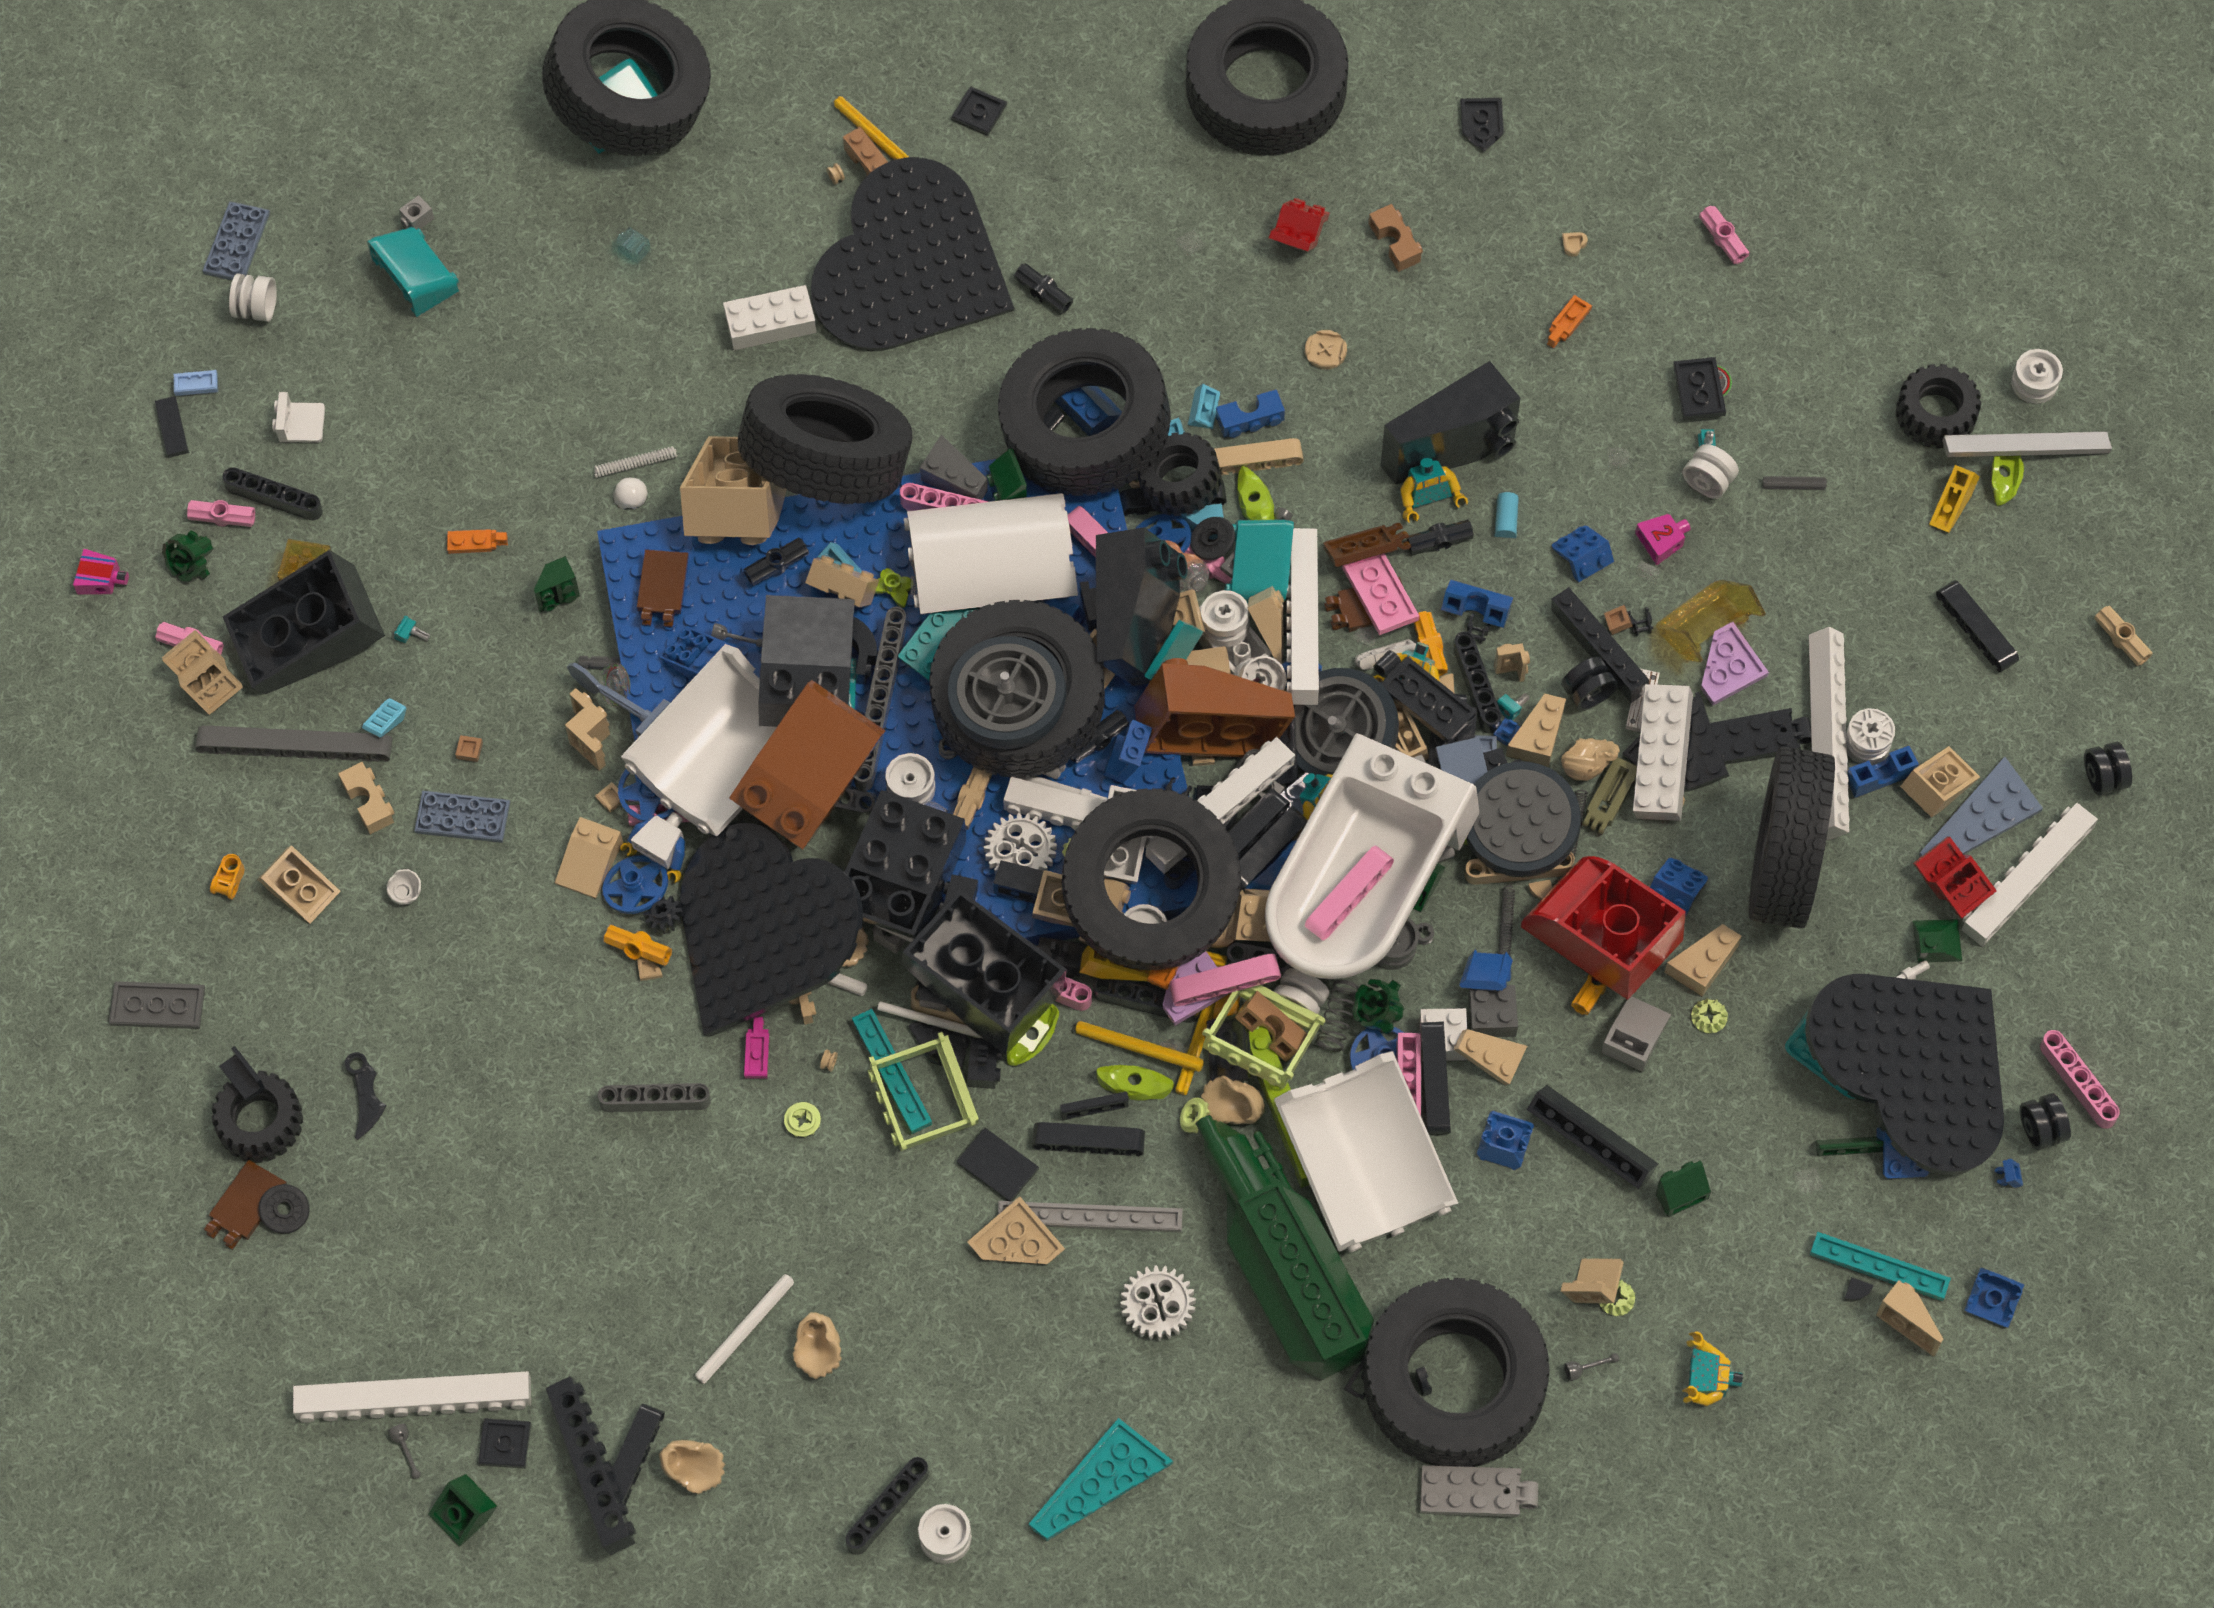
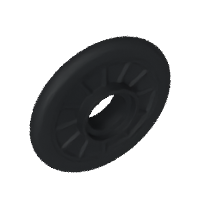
M1210 517L1201 521L1191 534L1190 545L1193 553L1204 560H1215L1224 556L1233 546L1235 540L1234 527L1230 521L1223 517ZM1217 534L1216 541L1209 543L1208 538L1210 535Z
M280 1184L271 1187L263 1194L258 1210L261 1221L268 1229L276 1233L288 1234L297 1231L305 1224L309 1216L310 1206L307 1197L300 1189L292 1185ZM279 1204H288L291 1208L290 1213L287 1215L280 1214L277 1209Z

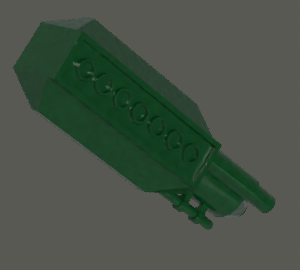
M1211 1115L1200 1118L1195 1124L1204 1139L1205 1156L1226 1193L1227 1245L1290 1362L1318 1379L1324 1380L1363 1361L1374 1325V1318L1311 1203L1292 1190L1282 1172L1284 1169L1281 1163L1276 1161L1271 1145L1267 1144L1261 1132L1256 1131L1253 1134L1259 1146L1258 1149L1253 1150L1245 1134L1239 1133L1221 1121L1213 1120ZM1258 1157H1265L1269 1168L1264 1170Z

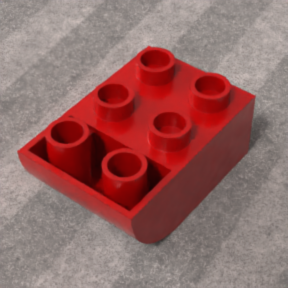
M1585 856L1528 913L1521 922V928L1628 1000L1683 941L1686 911L1614 863L1596 856Z

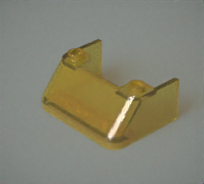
M1718 580L1656 624V628L1659 634L1682 659L1700 663L1703 661L1699 653L1702 649L1700 643L1713 635L1714 631L1724 627L1729 622L1742 624L1749 619L1750 615L1763 617L1766 613L1751 585Z

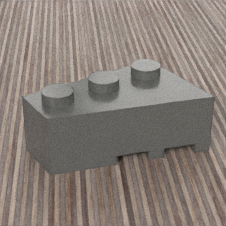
M940 435L920 467L921 481L942 491L982 500L988 491L987 478L946 438Z

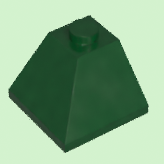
M1958 919L1913 921L1917 963L1925 960L1928 963L1962 962Z

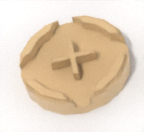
M1331 330L1316 332V334L1311 335L1307 339L1305 344V356L1308 362L1320 369L1338 367L1347 355L1345 340L1341 338V335Z

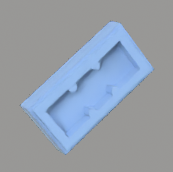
M216 370L174 374L175 396L218 392V374Z

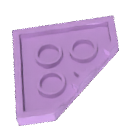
M1733 622L1714 631L1701 685V690L1712 706L1764 679L1769 674Z
M1204 952L1194 960L1181 964L1174 979L1218 967L1208 953ZM1169 987L1165 993L1163 1009L1173 1024L1177 1025L1228 994L1188 1005L1175 1006Z

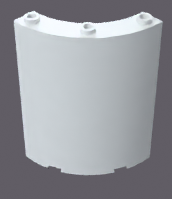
M1063 493L907 511L908 518H904L905 531L910 532L912 547L908 548L909 561L914 560L918 592L917 595H914L915 608H919L920 614L983 607L988 604L994 605L995 602L1020 600V602H1023L1024 600L1036 601L1078 596L1075 567L1073 561H1069V555H1073L1067 511L1064 509L1065 500Z
M727 644L715 654L621 756L626 763L625 768L631 774H636L661 799L660 802L664 807L675 810L685 819L696 825L702 833L706 835L710 833L714 836H718L743 809L730 800L729 797L777 728L759 726L758 699L760 679L753 673L755 668L740 650Z
M1393 1052L1379 1054L1355 1066L1356 1069L1345 1074L1341 1072L1324 1079L1323 1083L1315 1086L1310 1084L1289 1090L1274 1099L1339 1252L1348 1249L1349 1253L1362 1248V1244L1391 1234L1392 1237L1405 1232V1227L1437 1213L1439 1216L1445 1215L1452 1211L1450 1207L1458 1204Z

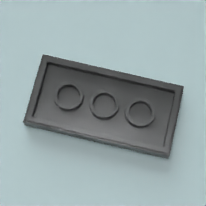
M115 981L109 1024L110 1026L200 1029L205 985Z

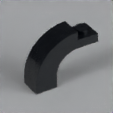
M854 617L852 646L859 653L856 680L857 684H866L867 677H871L872 665H876L878 656L877 645L874 635L868 626Z

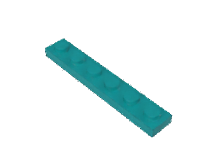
M873 1009L852 1018V1022L871 1057L873 1056L875 1060L896 1053ZM901 1062L878 1069L911 1134L931 1126L932 1120Z
M1817 1232L1810 1252V1256L1894 1285L1898 1280L1902 1283H1908L1915 1289V1292L1940 1301L1944 1300L1951 1279L1950 1277Z

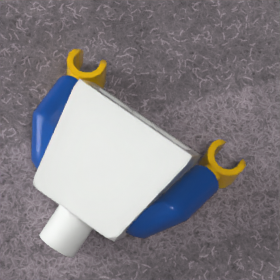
M672 812L666 821L659 816H654L652 819L640 822L632 829L627 839L628 843H623L620 849L625 851L629 847L627 856H632L638 851L666 869L671 867L672 870L667 872L668 880H670L673 873L676 876L674 883H677L682 878L679 870L682 867L685 855V840L683 839L682 831L677 828L683 819L678 814Z

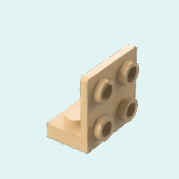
M1582 1259L1577 1281L1563 1283L1561 1292L1574 1303H1614L1624 1262L1621 1259Z

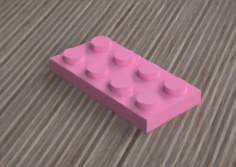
M1385 553L1342 565V569L1379 635L1419 621V614Z

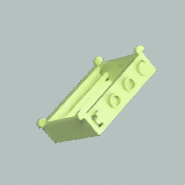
M1258 985L1232 992L1210 1030L1206 1028L1202 1032L1206 1036L1203 1048L1213 1055L1226 1059L1230 1064L1238 1065L1250 1074L1267 1080L1271 1085H1277L1284 1089L1289 1079L1292 1080L1293 1072L1319 1030L1320 1024L1324 1025L1325 1019L1266 987ZM1258 990L1299 1027L1309 1031L1285 1072L1215 1037L1239 996L1247 1000Z
M942 1032L937 1033L938 1039L878 1060H875L873 1056L869 1057L870 1070L867 1071L871 1083L876 1082L878 1091H875L879 1104H884L886 1112H883L887 1125L891 1124L894 1133H891L892 1141L895 1146L899 1145L901 1151L975 1126L979 1122L948 1035L944 1036ZM937 1049L963 1120L904 1141L878 1069Z

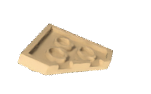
M1020 1196L968 1241L970 1246L983 1260L1049 1264L1065 1250Z

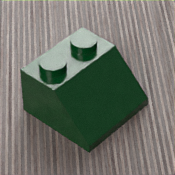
M1013 448L1008 449L988 466L989 474L986 475L989 487L994 488V501L1027 498L1026 482Z
M464 1474L447 1483L428 1515L460 1547L490 1519L497 1505L467 1474Z

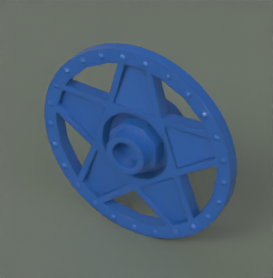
M1174 514L1155 515L1146 519L1135 528L1147 527L1157 522L1156 525L1147 530L1161 540L1172 541L1176 544L1184 541L1183 546L1180 548L1183 553L1186 552L1191 543L1192 533L1188 523L1182 517L1174 516ZM1172 520L1180 523L1184 528L1172 529Z
M626 769L618 784V796L623 808L629 815L638 820L652 819L658 805L661 804V799L636 774V783L623 788L626 778L630 774ZM625 801L640 802L641 815L630 809ZM671 808L656 816L665 819L675 810Z
M644 855L626 858L613 866L606 875L603 882L604 898L611 908L620 913L635 914L646 911L664 896L668 887L667 871L665 867ZM633 862H648L650 864L638 869ZM620 869L621 879L610 883L612 877ZM660 871L663 877L661 887L653 882ZM609 896H622V906L614 903ZM641 898L652 899L646 904L637 907Z
M1394 1027V1030L1391 1031L1392 1033L1397 1035L1398 1033H1404L1396 1027ZM1367 1028L1356 1037L1350 1050L1352 1070L1356 1069L1355 1066L1379 1054L1393 1052L1395 1058H1397L1396 1039L1387 1042L1380 1032L1382 1029L1371 1030ZM1367 1035L1369 1049L1355 1053L1359 1042Z

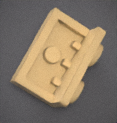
M1523 643L1516 645L1504 644L1498 647L1494 662L1495 674L1517 671L1519 681L1524 682L1525 674H1528L1527 664H1530V657L1528 651H1524Z

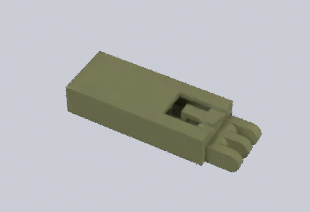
M1618 757L1612 761L1587 808V816L1582 826L1587 827L1591 820L1593 824L1590 829L1595 831L1599 824L1601 827L1598 833L1603 835L1607 826L1612 825L1636 780V765ZM1602 800L1611 804L1609 809L1603 805L1601 810H1598Z

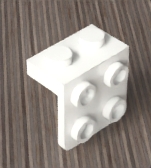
M279 392V398L275 400L274 404L277 418L273 419V432L277 433L279 442H321L323 439L325 417L324 404L291 403L288 392Z

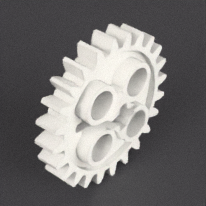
M1018 813L1017 818L1014 819L1009 814L1008 821L1000 818L1001 825L994 823V830H988L989 837L985 838L986 846H984V852L987 853L985 859L990 861L989 868L996 867L995 874L1001 860L1042 871H1048L1046 865H1053L1051 858H1056L1054 850H1057V843H1053L1055 842V835H1050L1052 833L1051 827L1045 829V821L1038 824V816L1030 820L1029 813H1027L1025 818H1022L1021 814ZM1013 832L1021 833L1019 836L1016 837L1010 835ZM1033 841H1038L1041 844L1038 846H1033L1030 843ZM1002 850L1010 851L1007 855H1003L1000 852ZM1023 859H1027L1030 861L1028 864L1020 863V861Z
M1155 1265L1154 1272H1150L1149 1268L1145 1267L1144 1275L1137 1271V1279L1129 1278L1131 1285H1124L1126 1292L1121 1293V1298L1125 1301L1120 1302V1307L1125 1308L1122 1311V1317L1129 1316L1126 1319V1324L1134 1323L1132 1326L1133 1332L1141 1329V1337L1147 1332L1149 1333V1340H1152L1155 1334L1158 1336L1159 1341H1161L1162 1334H1166L1168 1339H1171L1172 1331L1179 1335V1326L1183 1329L1187 1328L1185 1321H1192V1316L1189 1313H1195V1307L1191 1305L1196 1304V1298L1191 1297L1194 1295V1289H1188L1190 1282L1186 1281L1183 1283V1274L1176 1277V1269H1173L1171 1273H1167V1266H1164L1163 1270L1159 1271L1157 1265ZM1150 1285L1155 1286L1159 1302H1162V1312L1166 1321L1161 1319L1158 1305L1154 1303V1293ZM1167 1285L1171 1290L1165 1293L1160 1291L1159 1288ZM1145 1292L1149 1294V1297L1147 1299H1140L1137 1295ZM1171 1306H1174L1178 1308L1179 1311L1177 1313L1172 1314L1169 1313L1167 1309ZM1148 1313L1155 1314L1156 1319L1147 1320L1145 1315Z

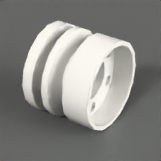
M236 274L231 284L229 296L231 316L234 318L242 316L243 319H248L252 313L254 320L269 322L273 317L276 305L277 288L275 279L258 276L254 282V278L251 275Z
M1268 656L1244 660L1236 667L1233 674L1251 681L1259 677L1260 681L1258 683L1283 691L1287 682L1286 672L1282 664Z
M1868 708L1857 712L1852 717L1846 733L1847 755L1859 764L1870 761L1871 765L1883 761L1890 751L1895 736V726L1892 719L1885 712L1878 709Z

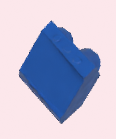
M1474 950L1468 957L1459 985L1461 988L1503 991L1507 987V982L1511 980L1513 960L1507 952L1505 954L1477 953Z
M1491 1111L1481 1137L1477 1155L1483 1161L1486 1160L1503 1165L1512 1170L1520 1168L1534 1124Z
M1980 1267L1964 1311L2009 1328L2024 1284Z

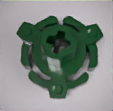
M191 530L187 535L176 534L163 544L162 554L165 558L166 566L173 576L184 572L179 576V579L189 582L197 576L204 579L210 575L206 568L207 560L204 557L212 552L213 547L211 540L207 536L198 537V534Z
M1370 979L1368 981L1370 986L1362 984L1355 994L1354 1018L1356 1021L1361 1022L1363 1027L1371 1030L1382 1029L1385 1034H1388L1394 1030L1392 1021L1398 1022L1403 1018L1405 1008L1400 1003L1398 995L1401 985L1395 980L1388 984L1379 979ZM1372 987H1380L1382 988V990L1375 991ZM1365 1014L1368 1015V1017L1372 1021L1368 1022V1020L1365 1017Z

